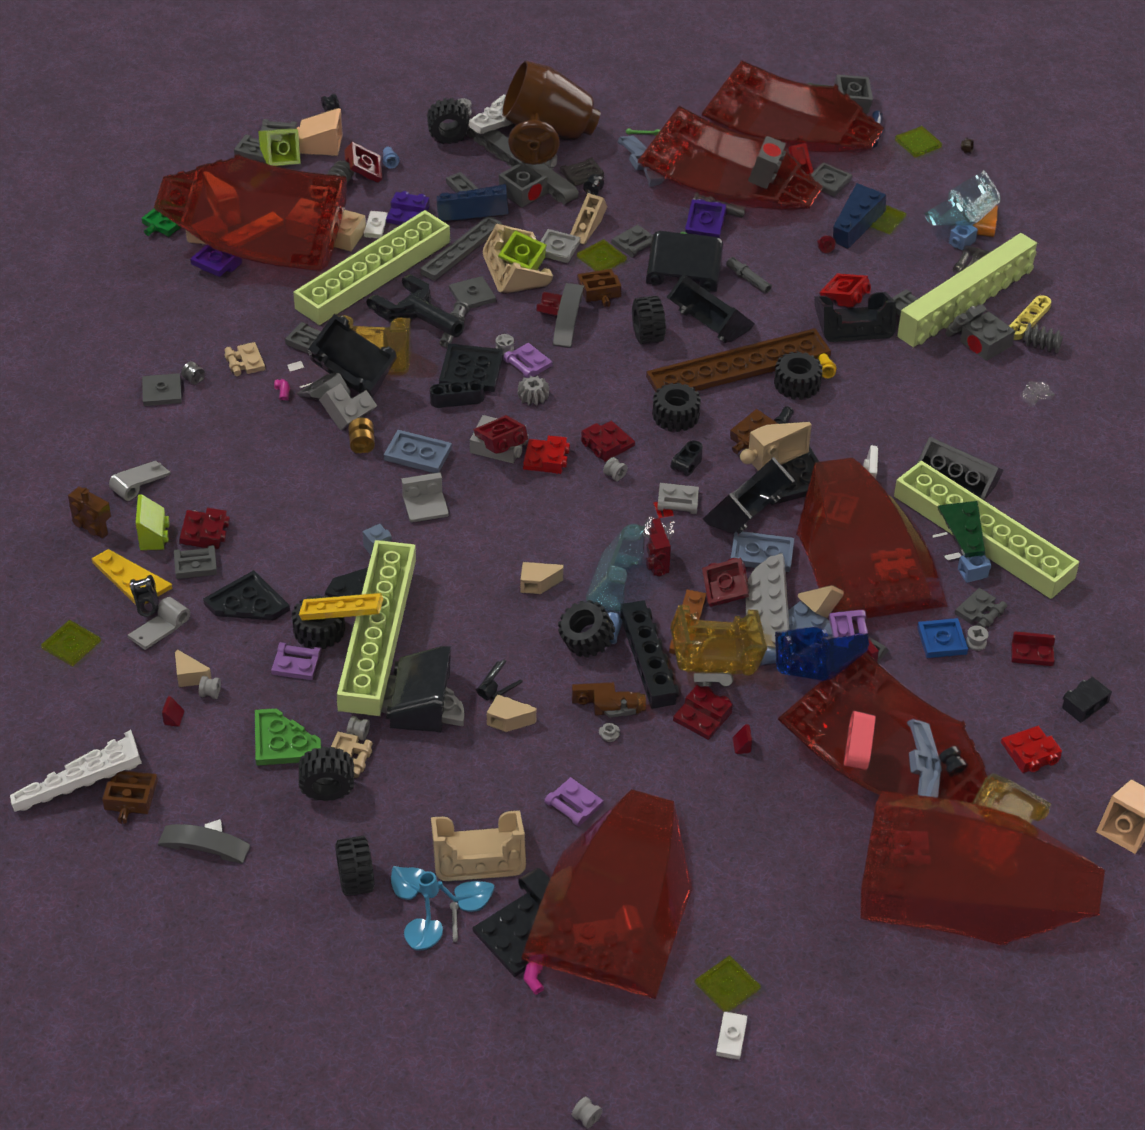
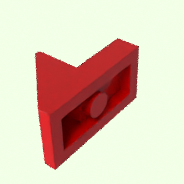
M806 143L788 147L792 165L788 167L798 180L807 178L813 173V168Z

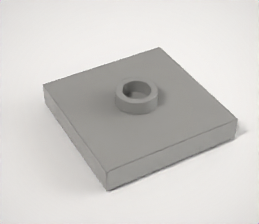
M547 229L540 242L547 245L546 258L568 263L579 246L581 237Z

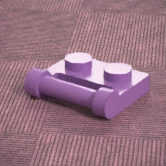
M529 343L512 352L508 351L503 356V360L507 363L510 362L520 370L525 378H529L530 375L534 377L552 366V361ZM516 358H519L521 361H523L526 365L529 366V368L526 367L523 363H521V362H520L518 359H516Z
M864 610L829 613L836 654L846 653L847 642L855 637L852 620L857 621L860 636L865 634L868 637L865 622L867 617Z
M280 642L271 674L313 680L321 656V648L314 647V649L289 646L287 643ZM285 653H286V654L307 656V657H312V658H311V659H303V658L289 657V656H284V655H285Z
M570 777L557 790L549 793L544 803L550 807H555L573 820L572 823L579 827L603 805L604 800ZM562 798L563 800H565L566 802H568L570 805H572L573 807H575V808H576L577 810H579L580 812H579V813L575 812L573 809H571L570 807H568L566 804H564L563 802H561L559 799Z

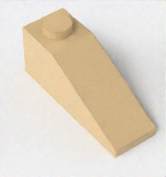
M588 193L570 233V235L581 237L580 244L585 245L604 216L607 205L603 197Z

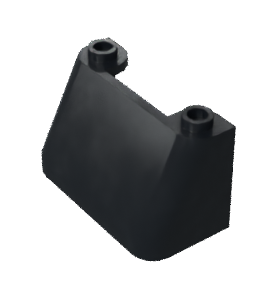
M668 231L655 232L651 242L646 284L661 285L664 281V276L680 278L684 273L691 279L700 280L699 285L708 292H717L723 256L722 240L711 236Z
M886 292L871 294L868 298V307L833 309V302L829 297L815 296V310L823 336L829 342L884 339L892 337L896 331V301Z
M333 314L308 348L309 358L328 373H340L346 385L359 394L367 390L371 398H373L397 359L396 352L389 346L379 348L350 329L347 318L342 315L337 316Z
M439 646L400 657L399 661H395L394 674H397L392 705L387 706L386 719H390V728L442 732L447 679L450 677L451 646Z

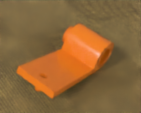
M986 201V204L977 203L975 220L971 221V225L978 229L977 235L994 237L998 206L989 205V201Z

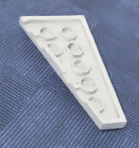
M502 95L492 103L490 108H485L483 113L473 117L469 121V127L475 130L476 133L483 134L513 124L502 117V108L506 95Z
M129 730L124 733L126 737L117 742L115 739L107 742L108 745L103 750H92L65 765L66 770L58 774L55 772L48 774L44 782L40 784L34 782L11 794V804L14 811L27 810L37 803L48 802L55 796L69 794L81 786H90L97 780L111 778L120 771L131 770L137 767V765L141 764V759L132 731Z

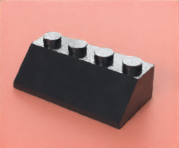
M930 436L917 462L923 461L982 500H985L996 487L1003 473V469Z

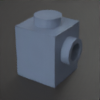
M381 524L375 525L363 531V546L372 555L375 540L391 542L392 536Z

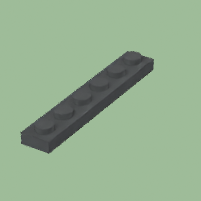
M487 216L421 268V274L433 281L437 280L488 240L495 225H502V222Z

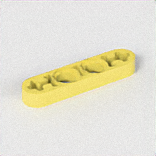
M1037 296L1009 325L1015 330L1013 340H1020L1024 337L1028 324L1021 323L1022 321L1031 323L1032 328L1045 315L1051 306V299L1049 297Z

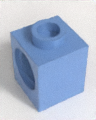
M963 221L951 230L949 243L963 251L976 241L978 229Z
M963 555L959 558L957 569L965 582L968 583L987 578L991 569V562L985 555L966 558Z

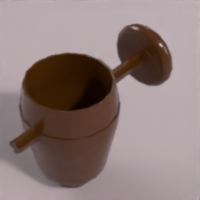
M523 61L515 72L502 108V117L516 125L510 132L508 139L511 153L519 161L531 165L550 161L558 152L560 146L559 137L575 140L583 133L591 135L597 127L601 114L600 110L594 108L593 97L587 91L560 72L554 70V68L530 61Z

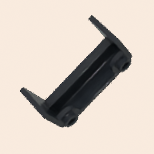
M684 273L667 296L669 300L680 307L678 311L685 316L690 314L718 333L717 338L725 343L727 341L732 342L751 330L755 324L737 309L727 305Z
M773 457L749 480L725 497L703 520L707 525L731 534L735 532L740 534L748 527L746 523L769 503L774 505L781 498L779 494L795 480Z

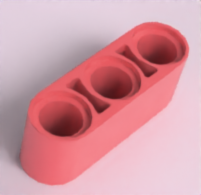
M857 711L852 712L844 766L867 770L871 756L875 716Z

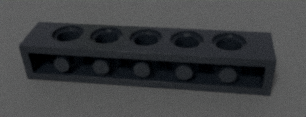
M645 600L621 604L620 616L651 709L676 705L679 689L677 684L674 685L672 669H668L667 654L662 652V640L657 637L656 623H652L651 609L647 608Z

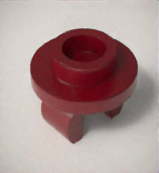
M825 235L817 240L818 248L821 252L830 253L834 250L835 240L833 237Z

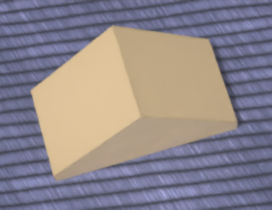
M827 586L799 593L798 598L816 614L828 618L829 613L833 611L844 595V591L834 586Z
M179 650L175 652L179 687L199 685L202 676H207L211 679L209 667Z

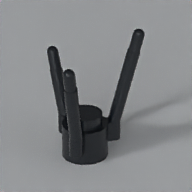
M503 659L502 662H496L482 684L476 689V692L480 697L488 701L490 698L495 699L497 695H502L521 684L523 680L520 679L497 692L498 684L493 679L505 665L506 660Z

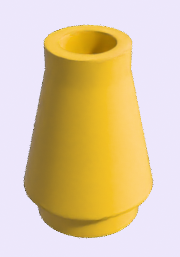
M827 354L819 355L818 360L823 367L822 377L832 378L837 370L836 365Z

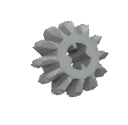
M531 375L529 378L523 377V381H520L518 385V396L522 403L527 402L528 406L534 403L537 406L538 402L544 404V401L548 400L549 386L545 382V378L539 379V376L532 377Z

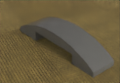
M570 283L565 285L554 332L553 345L569 348L572 346L574 328L583 296L584 285Z
M185 824L165 826L158 842L159 846L177 850L180 847L217 854L221 855L223 860L241 864L244 863L250 849L249 843L230 834L206 827Z

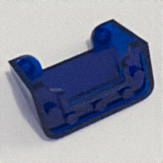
M817 626L775 631L777 669L785 675L822 681L833 679L868 650V633L861 632L854 635L832 638L828 636L824 628Z

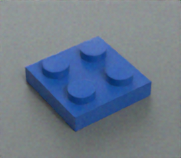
M958 618L918 622L917 629L926 658L967 655L968 647Z

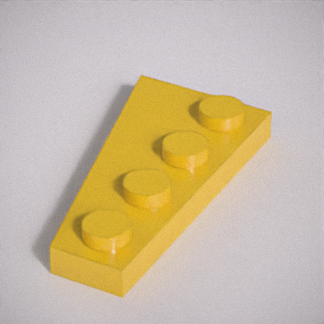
M109 549L91 558L92 563L134 604L135 600L130 588V580L132 579L141 580L147 578L148 575H152L156 584L157 596L173 588L170 582Z

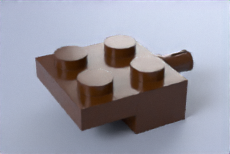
M612 269L577 274L579 285H584L583 296L586 302L602 300L603 306L606 307L607 304V307L611 305L609 299L621 297V283L617 274L614 275Z
M755 409L730 430L731 440L737 443L732 447V451L738 454L743 448L749 449L751 431L765 425L778 423L758 409Z
M78 486L68 495L72 522L76 527L88 530L92 536L97 535L103 539L108 535L106 521L111 517L109 502L90 493L89 489Z
M130 771L116 773L106 785L102 799L104 810L119 811L120 814L117 821L122 824V821L123 824L127 823L129 813L148 814L158 781L157 774Z

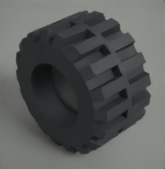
M443 98V101L438 100L436 104L433 103L431 105V108L428 109L427 122L430 136L434 137L435 141H440L441 144H451L464 140V136L467 137L468 131H470V118L468 108L464 103H461L458 99L454 101V98H450V100ZM448 119L455 120L451 123H443V121Z
M657 295L635 298L632 304V321L638 342L645 344L663 341L666 334V320L660 298Z
M790 352L789 354H784L776 362L775 388L778 389L780 394L784 393V396L787 398L792 396L791 399L799 397V400H803L804 397L807 399L811 398V394L815 396L821 387L823 367L820 361L815 359V356H810L809 353Z
M669 383V385H663L662 388H658L653 397L652 415L653 420H656L655 423L657 425L661 424L662 429L667 427L668 431L676 429V432H680V429L686 431L688 427L693 428L694 424L698 423L700 417L701 397H699L698 391H695L689 385H682L681 383Z
M319 594L314 597L308 596L307 599L327 598L329 596H320ZM304 599L299 601L300 604L294 606V610H292L293 633L295 639H298L299 644L302 645L304 643L306 648L312 646L313 649L314 647L326 649V645L332 647L334 646V641L337 643L341 641L340 637L344 636L345 631L344 617L301 620L299 613Z
M583 600L579 604H572L573 607L567 608L565 610L566 613L560 617L562 621L558 622V632L569 650L572 653L575 652L579 657L583 655L586 658L591 654L596 656L600 651L602 653L605 651L604 648L606 646H610V640L614 639L613 633L615 632L613 621L600 603H594L592 600H588L586 603ZM593 625L588 631L580 633L584 627Z
M321 747L307 751L304 756H301L299 761V789H301L303 794H306V797L317 801H333L338 798L342 799L345 795L351 793V790L354 788L353 758L350 757L348 752H344L340 748L335 749V747Z
M364 835L338 839L335 849L343 894L351 896L373 892L375 886L368 840Z

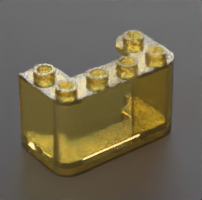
M679 605L670 625L678 668L686 672L753 674L758 669L767 650L759 611L748 609L747 616L743 618L735 616L733 622L697 620L696 613L690 614L689 605Z

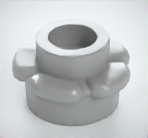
M606 723L599 729V735H601L604 741L612 742L619 737L620 729L617 725Z

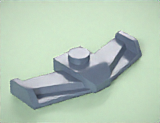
M634 135L619 137L618 143L632 153L630 154L629 161L634 168L645 171L649 187L661 184L665 177L657 156Z
M912 719L907 724L911 727L917 750L909 752L911 773L920 775L918 797L915 804L922 806L937 805L940 774L942 771L941 760L938 756L929 723Z

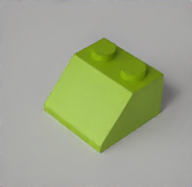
M298 129L259 131L260 150L267 166L301 164Z
M515 230L498 257L512 264L513 262L519 263L523 268L537 270L545 259L547 245Z
M138 495L136 529L140 550L164 549L165 542L169 541L168 530H166L170 526L169 516H165L164 507L144 495Z

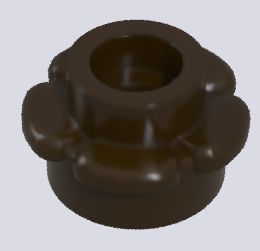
M966 137L961 142V150L965 154L972 153L974 141Z

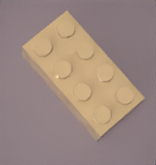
M302 198L286 218L288 235L348 251L353 250L366 228L365 215Z

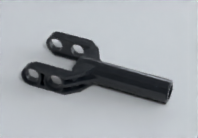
M411 274L402 278L404 288L409 290L411 295L398 302L397 305L379 295H373L366 300L369 309L372 308L377 315L389 322L406 321L418 317L453 337L460 336L465 328L462 320L432 305L429 284Z

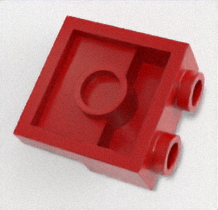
M837 273L819 293L820 296H827L831 300H836L838 306L850 308L854 307L856 303H861L862 297L870 293L871 284L866 275Z
M548 435L547 441L529 439L523 470L561 474L562 468L567 466L568 457L565 454L570 452V443H567V437Z
M1039 725L1001 739V744L1022 773L1028 771L1035 772L1042 766L1048 764L1053 766L1060 761L1061 748L1051 735L1047 737Z

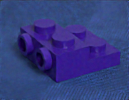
M407 191L395 192L391 201V209L386 217V223L402 225L424 210L428 212L430 207L429 197H426L424 194L412 195Z
M692 199L685 233L720 238L726 216V204Z
M212 239L190 261L191 265L220 277L226 271L233 272L242 264V257L240 251Z

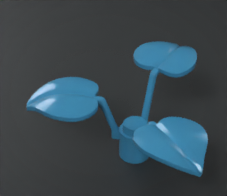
M393 866L391 884L399 898L413 899L418 892L422 893L425 898L426 920L421 918L412 920L407 924L404 931L405 940L413 950L428 949L434 946L442 937L443 927L441 922L437 920L430 921L429 898H434L438 894L439 889L454 902L458 901L459 908L467 912H475L482 909L488 903L495 889L492 883L470 881L458 885L454 890L456 895L454 896L443 886L442 881L437 882L436 875L433 872L414 867L403 868Z

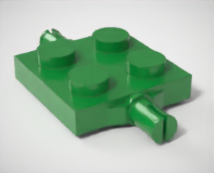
M186 199L179 204L163 201L141 218L142 224L148 226L144 230L145 235L150 236L155 231L168 237L192 219V214L184 210L189 206V202Z

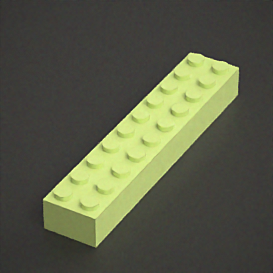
M424 210L293 292L295 309L318 325H321L329 320L333 314L337 315L450 243V226Z
M1020 233L902 309L897 337L912 347L923 344L927 338L935 336L939 330L947 328L956 316L965 313L972 306L976 307L979 304H984L986 299L996 296L1000 290L1008 288L1012 282L1018 281L1024 274H1029L1034 267L1033 262L1037 253V242Z
M923 461L917 463L896 480L895 498L951 534L952 532L948 529L943 516L940 515L937 505L978 501L985 556L1050 599L1076 578L1079 566L1078 560Z
M375 540L362 595L381 593L383 602L379 614L356 616L337 692L338 711L380 716L416 562L414 544Z

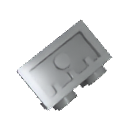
M440 472L402 478V496L410 522L449 516L442 492Z

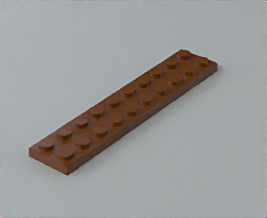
M816 328L649 370L646 371V377L655 392L658 388H662L663 385H669V383L686 384L689 387H693L695 391L773 372L775 371L778 359L790 352L809 353L810 356L813 355L816 357L815 359H818V356L821 354H827L830 357L831 350Z

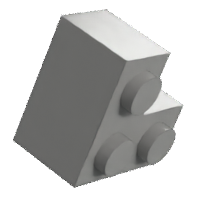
M341 383L327 391L319 399L341 431L348 427L352 420L363 418L377 407L367 390L351 399Z

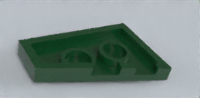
M978 501L937 505L940 515L943 516L948 529L954 535V539L964 557L985 555Z

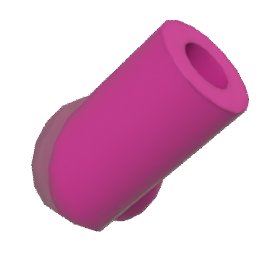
M276 379L274 387L276 390L280 389L279 399L289 400V383L285 379Z
M533 960L526 965L524 981L536 995L544 990L543 985L537 979L538 974L541 973L540 970H543V966L539 961Z

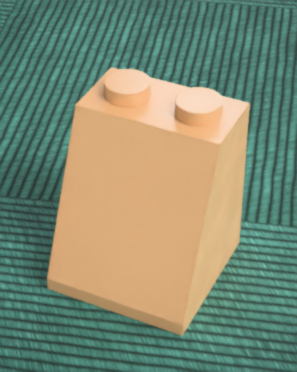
M337 108L301 120L300 127H297L300 153L338 156L342 139L341 109Z
M1130 780L1112 795L1096 832L1134 854L1145 842V787Z

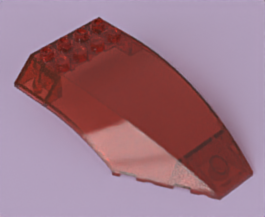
M742 60L701 114L705 120L744 137L764 143L766 136L786 143L784 148L806 143L808 151L848 152L871 149L884 130V127L877 123L872 116L868 117L863 112V108L853 101L848 94H843L838 90L839 86L837 84L834 86H818L792 81Z
M678 106L637 162L641 167L694 193L697 192L699 195L706 197L713 196L718 201L752 208L777 210L810 209L823 188L813 179L811 174H806L801 169L802 165L786 149H783L786 153L778 172L775 173L777 175L773 184L769 183L767 189L748 182L765 139L730 131L681 106Z
M237 154L234 155V158L223 161L220 159L214 163L197 166L196 169L188 172L180 171L175 175L164 176L154 209L213 249L274 266L322 271L330 264L346 206L347 178L346 176L281 168Z
M853 457L815 462L796 535L800 538L806 551L818 588L834 586L844 591V595L831 613L864 610L867 618L947 607L937 571L925 540L915 522L903 508L888 494L870 472Z
M861 647L778 718L814 754L849 780L871 792L930 818L975 831L1003 804L999 795L995 792L993 782L989 781L984 770L986 767L980 754L975 749L973 739H970L967 734L964 720L962 722L956 720L919 698L896 680ZM853 711L875 716L871 756L866 771L844 766L849 723ZM912 719L929 723L938 756L944 750L957 746L961 752L960 757L965 759L968 764L967 769L962 773L949 776L946 771V764L941 762L942 771L940 774L937 805L923 806L915 803L918 797L920 775L911 773L909 752L917 750L911 727L907 724Z
M631 789L562 852L538 909L521 957L522 960L656 999L685 908L692 892L674 801Z
M882 791L875 806L861 886V919L937 930L995 943L1000 946L1007 945L1011 941L1021 938L1026 939L1036 933L1041 934L1057 929L1058 926L1076 923L1083 918L1100 915L1105 869L1020 816L957 800Z

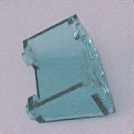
M984 170L949 191L948 200L929 209L924 214L927 221L935 226H971L979 222L1000 203L1001 197Z
M636 524L625 526L603 551L587 591L586 602L588 600H592L594 603L598 602L608 613L614 612L620 615V606L624 604L625 582L627 580L626 570L629 571L630 566L634 564L641 566L644 558L645 526Z

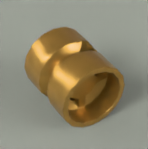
M356 418L349 424L350 448L353 452L369 453L375 447L373 423L367 418Z

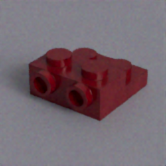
M351 142L344 150L345 161L350 164V169L367 177L369 180L379 183L382 180L380 155Z
M507 415L473 429L475 436L485 442L486 449L495 454L503 453L510 447L519 446L528 440L526 426Z
M612 420L602 426L595 423L582 430V444L585 447H589L596 457H600L605 462L635 446V441Z
M208 507L206 513L187 510L179 544L203 548L215 546V549H219L221 542L225 543L226 539L224 528L229 526L230 516H226L227 511Z
M660 518L652 519V526L649 528L650 537L646 545L648 553L646 566L648 570H652L654 576H663L669 573L671 545Z
M730 558L726 562L711 563L707 567L702 568L707 600L710 607L749 597L746 568L741 558Z
M696 685L685 697V704L673 716V721L709 740L732 714L733 704L728 697L715 695L708 686L701 687Z

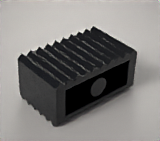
M1092 676L1088 680H1082L1073 691L1068 690L1065 693L1062 709L1082 723L1109 703L1112 691Z

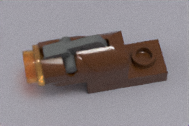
M614 682L572 684V703L583 705L593 702L595 715H607L609 718L623 715H637L641 711H646L645 694L629 691L615 692Z

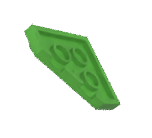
M278 709L255 710L256 766L299 763L301 756H304L307 751L321 748V739L316 735L312 736L305 731L303 726L294 720L284 717L283 713Z

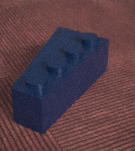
M856 183L833 226L835 243L848 249L886 211V194Z
M506 184L452 194L442 193L440 196H437L436 200L438 218L441 221L509 214Z

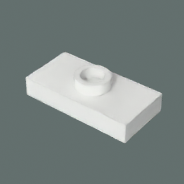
M370 211L364 237H382L388 212Z
M873 445L870 446L867 459L864 460L863 470L866 471V485H874L877 475L878 448Z
M724 1012L716 1056L740 1060L747 1022L746 1015Z

